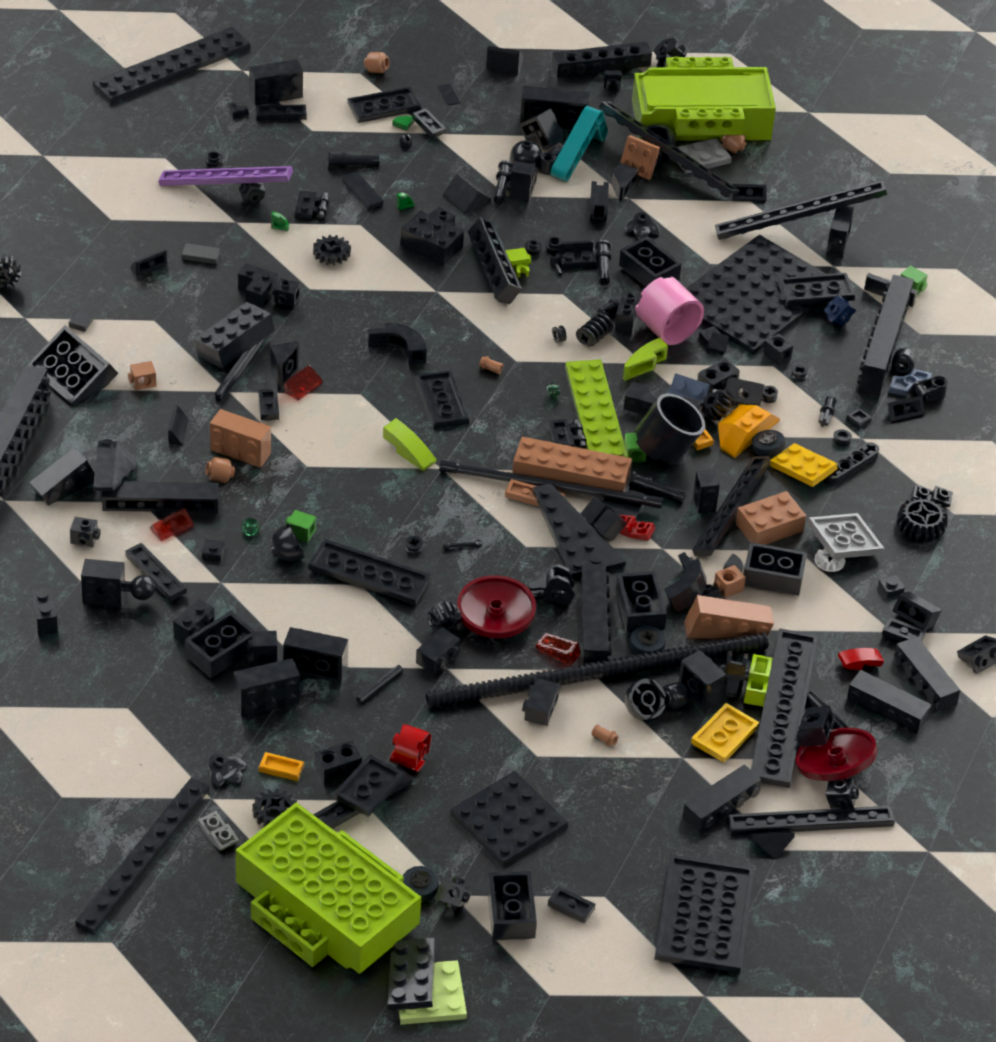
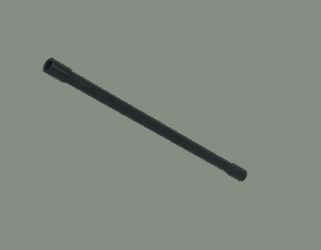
M441 460L439 465V471L459 473L510 482L513 479L534 486L551 483L559 491L642 504L662 509L663 497L639 495L527 476Z

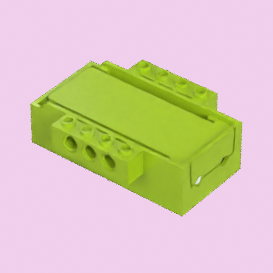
M725 56L666 57L665 67L648 68L646 72L635 73L632 103L635 119L646 127L654 124L667 125L675 133L676 141L710 140L715 138L721 140L724 135L743 134L746 136L745 140L772 139L776 106L767 67H734L732 57Z
M297 802L236 849V883L255 897L251 902V919L312 967L329 955L344 968L348 969L350 967L360 974L393 947L396 942L420 924L421 896L403 883L404 877L343 830L338 833Z

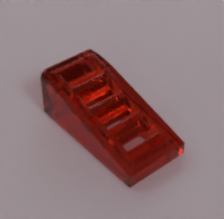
M545 633L535 645L540 651L568 665H572L581 654L578 642Z

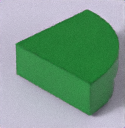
M400 116L392 120V126L405 131L415 123L412 116Z
M397 193L396 207L398 210L414 206V201L408 194Z
M272 212L271 228L288 231L290 226L287 219L278 212Z

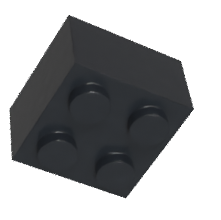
M700 650L681 660L679 682L683 683L688 689L689 699L703 712L722 702L726 678L724 671L718 668Z

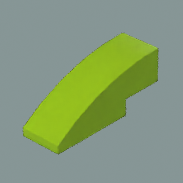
M658 338L638 349L624 365V381L655 370L656 363L667 359L668 345L661 338Z
M397 418L383 427V438L396 447L397 454L424 471L436 463V458L422 440Z
M753 654L744 703L764 707L772 657Z

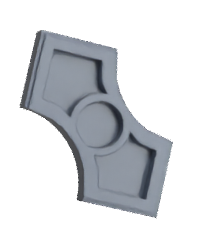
M914 369L909 375L893 376L888 393L906 397L916 381L931 378L932 373Z

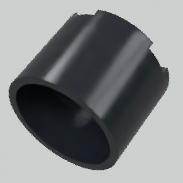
M662 394L635 427L634 432L638 438L636 443L651 459L655 461L659 459L667 462L668 465H676L705 430V421L698 409L686 399L675 394Z

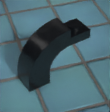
M384 323V328L367 330L368 347L394 346L405 352L408 364L426 363V343L416 330L397 323Z
M685 552L678 555L685 574L679 581L664 588L667 598L676 613L693 604L697 595H702L707 584V577L699 558L695 560L693 557L689 558Z

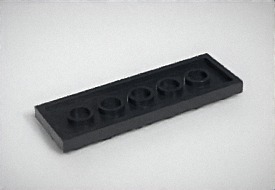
M327 539L323 540L308 563L309 570L415 606L431 581V574Z

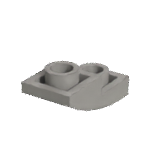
M217 811L198 819L197 824L220 851L239 842L230 825H225Z

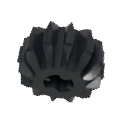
M714 389L712 393H708V396L704 398L705 401L701 404V411L710 420L720 421L722 417H726L727 412H730L729 408L732 407V398L724 390Z
M444 601L442 604L438 603L436 607H431L432 611L427 613L428 624L435 632L440 628L451 632V629L457 628V624L461 623V612L453 602L448 603Z

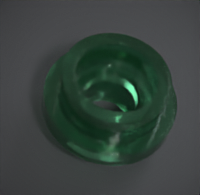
M551 382V384L547 385L550 399L555 398L557 400L558 395H561L559 384L555 385V382Z
M247 518L241 524V531L245 535H256L260 531V524L254 518Z

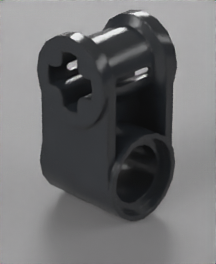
M943 376L919 380L912 385L911 391L917 396H922L923 404L942 400L946 397L948 380Z

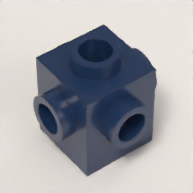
M837 295L824 309L828 314L827 319L834 325L838 323L841 326L847 323L857 311L840 295Z

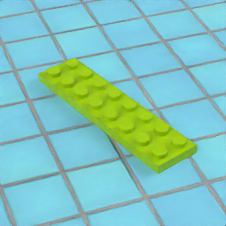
M602 360L565 362V369L580 424L583 425V435L587 439L586 449L628 458Z

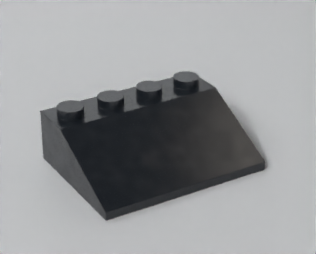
M65 325L27 364L28 366L47 369V377L50 378L49 385L72 405L105 388L119 374L109 362Z

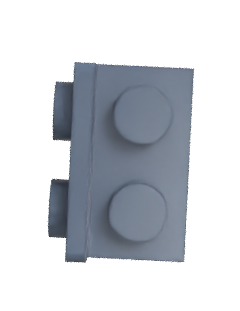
M675 373L670 390H667L666 393L675 394L680 397H690L701 400L703 403L705 401L704 398L707 397L710 384Z

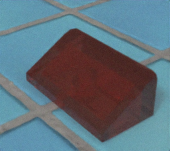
M308 365L285 382V393L299 401L322 384L323 380Z
M184 508L152 524L149 528L160 541H163L194 526Z

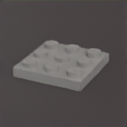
M858 513L809 517L808 526L833 559L879 555L884 551L882 544Z

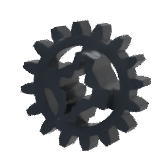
M328 235V238L322 236V240L316 239V243L313 244V255H315L316 260L320 259V263L326 262V265L332 263L335 266L337 262L342 264V260L348 261V257L351 256V245H349L348 240L344 241V237L339 239L338 235H335V237Z
M6 253L0 256V286L4 285L5 288H7L8 284L14 286V282H19L22 271L18 260H12V255L6 257Z
M268 789V794L261 792L260 798L255 797V803L252 804L253 818H257V824L263 823L264 828L286 811L287 808L295 804L297 800H293L292 794L287 796L286 790L279 793V789H276L275 792Z

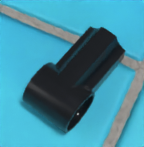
M558 145L541 155L539 170L542 174L551 175V168L563 146Z

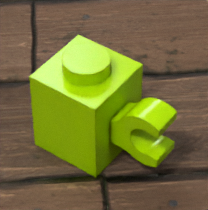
M525 248L505 250L517 278H520L521 273H525L529 277L531 257L530 254H527Z

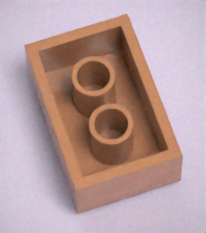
M220 409L210 422V450L261 468L271 455V426Z
M785 491L738 507L735 524L749 542L767 545L804 532L806 514L790 494Z

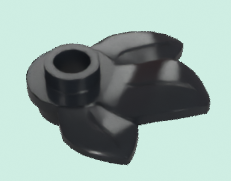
M645 212L636 213L634 219L629 220L625 225V232H634L639 240L648 236L649 233L653 236H659L660 233L658 224L652 221L649 214Z
M214 754L208 762L211 770L210 780L215 786L220 787L224 781L241 785V771L247 768L246 763L242 759L235 756L226 757L222 754Z

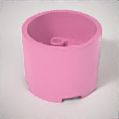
M672 276L666 279L660 277L651 282L642 291V298L639 304L635 306L637 317L667 345L679 344L688 339L698 329L704 316L703 305Z

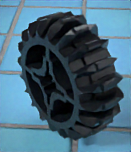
M921 497L918 500L912 498L911 501L906 500L901 505L897 513V525L899 526V531H903L904 535H909L910 539L916 538L917 542L919 539L924 542L929 539L933 542L934 539H939L941 535H944L948 526V514L946 509L941 507V504L935 503V500L931 502L928 498L926 500H922Z

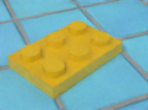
M796 443L772 458L770 463L771 467L812 487L837 470V463Z
M725 703L691 738V744L725 763L759 728V722Z

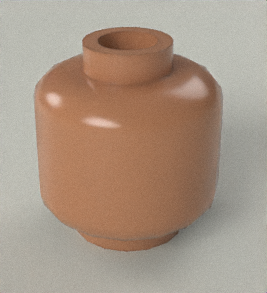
M370 52L364 59V66L369 73H384L389 68V58L384 52Z
M744 134L724 135L721 139L723 147L733 154H736L739 150L742 152L747 144L744 142L746 139Z
M214 457L206 464L205 474L212 482L227 483L234 476L235 467L232 466L229 459Z

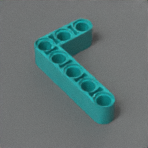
M590 106L584 108L551 168V176L567 182L591 139L593 138L601 142L605 140L608 127L603 111Z

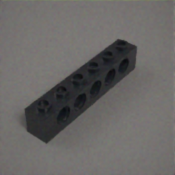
M647 41L553 52L552 68L556 77L605 72V70L615 71L651 66L652 52Z
M478 217L468 230L470 241L475 248L495 299L499 302L511 304L522 290L494 223Z

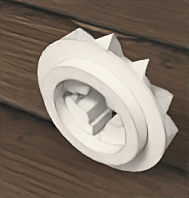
M825 547L823 550H818L817 554H815L814 560L816 565L824 571H839L845 565V558H832L829 562L828 558L831 556Z

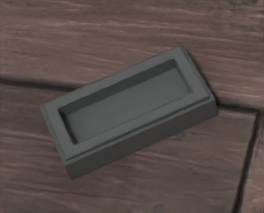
M186 243L182 252V259L217 264L220 248Z

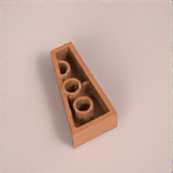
M697 595L684 624L687 639L737 638L744 635L749 637L750 634H761V632H765L768 636L774 625L771 606Z

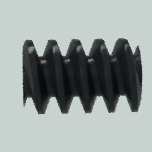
M600 311L582 325L581 328L577 329V340L582 344L594 346L614 329L610 316L606 312Z

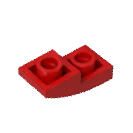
M620 515L627 524L619 534L639 540H650L656 529L654 523L637 522L635 516Z
M874 648L849 649L839 652L837 655L844 668L849 670H862L864 664L881 667L884 663V659L878 649Z

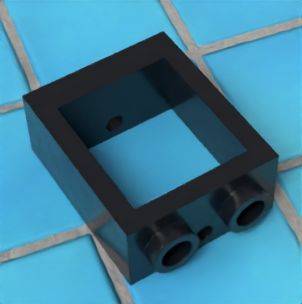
M848 205L847 207L835 210L829 233L827 256L843 259L851 231L855 206Z

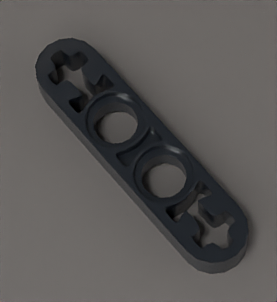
M868 442L835 462L837 463V470L823 479L824 482L829 485L838 484L876 460L879 454V446ZM853 458H860L862 461H855ZM841 466H847L849 469H842Z

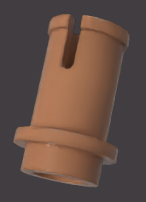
M483 356L479 363V367H482V370L487 369L498 375L502 372L504 366L503 363L489 359V356Z
M598 724L594 726L591 733L593 737L606 742L607 746H614L619 739L615 731H609Z

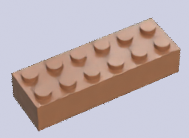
M522 437L513 460L512 473L624 492L630 477L632 458Z

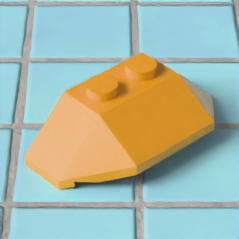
M757 405L738 406L718 423L720 449L734 458L752 444V438L757 433L771 429L780 421V418Z

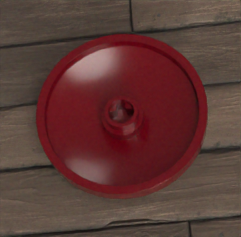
M490 575L474 579L466 584L458 595L457 608L461 612V622L472 632L489 638H507L523 632L531 625L536 613V601L530 589L518 580L506 576Z
M837 728L832 729L828 742L825 745L803 747L802 744L796 753V763L799 772L809 779L816 781L841 780L854 776L868 768L876 759L878 748L874 736L865 730Z

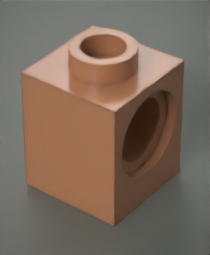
M152 361L130 365V373L127 374L130 384H133L135 390L157 386L156 371Z
M733 565L715 573L713 586L721 589L722 597L727 598L744 591L746 577Z

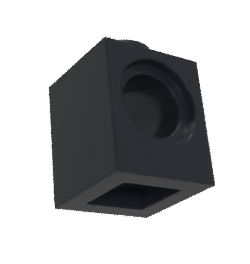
M776 334L765 341L764 355L778 366L791 359L793 344L780 334Z

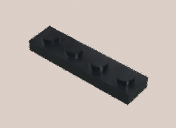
M142 543L125 550V556L145 576L153 580L155 587L170 602L187 593V588Z

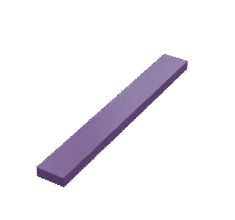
M292 166L164 170L158 182L160 186L289 182L293 169Z

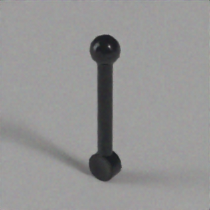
M481 540L452 544L445 542L443 548L446 550L450 547L464 546L480 548L483 542Z

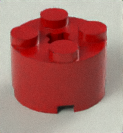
M403 724L400 734L396 733L393 738L392 744L395 745V748L391 753L389 761L411 770L420 771L425 763V760L422 759L430 750L432 740L430 732Z

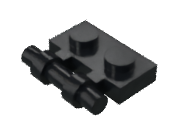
M300 191L295 209V218L312 220L314 215L318 219H323L327 213L326 206L329 204V194L323 192L322 196L317 197L316 192Z
M567 419L549 420L548 426L553 443L572 447L576 444L579 448H587V439L583 435V425L580 424L579 420H573L572 424H568Z

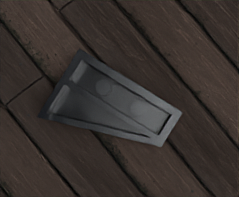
M73 447L29 483L34 492L49 506L93 484L95 473L88 460Z

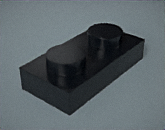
M426 108L413 113L412 119L431 138L445 134L446 128Z
M258 389L260 419L279 420L277 389Z
M891 617L888 618L882 630L883 636L899 642L916 636L922 642L926 633L924 629Z
M558 886L549 898L547 906L585 924L594 912L596 904Z

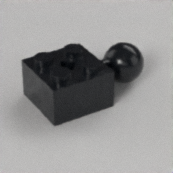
M95 559L84 560L81 573L82 603L122 607L125 592H131L132 596L137 600H147L155 592V584L148 576L139 575L132 581H125L124 562Z

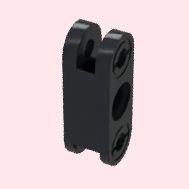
M597 181L591 182L590 220L595 218L607 221L609 182H603V185H597Z

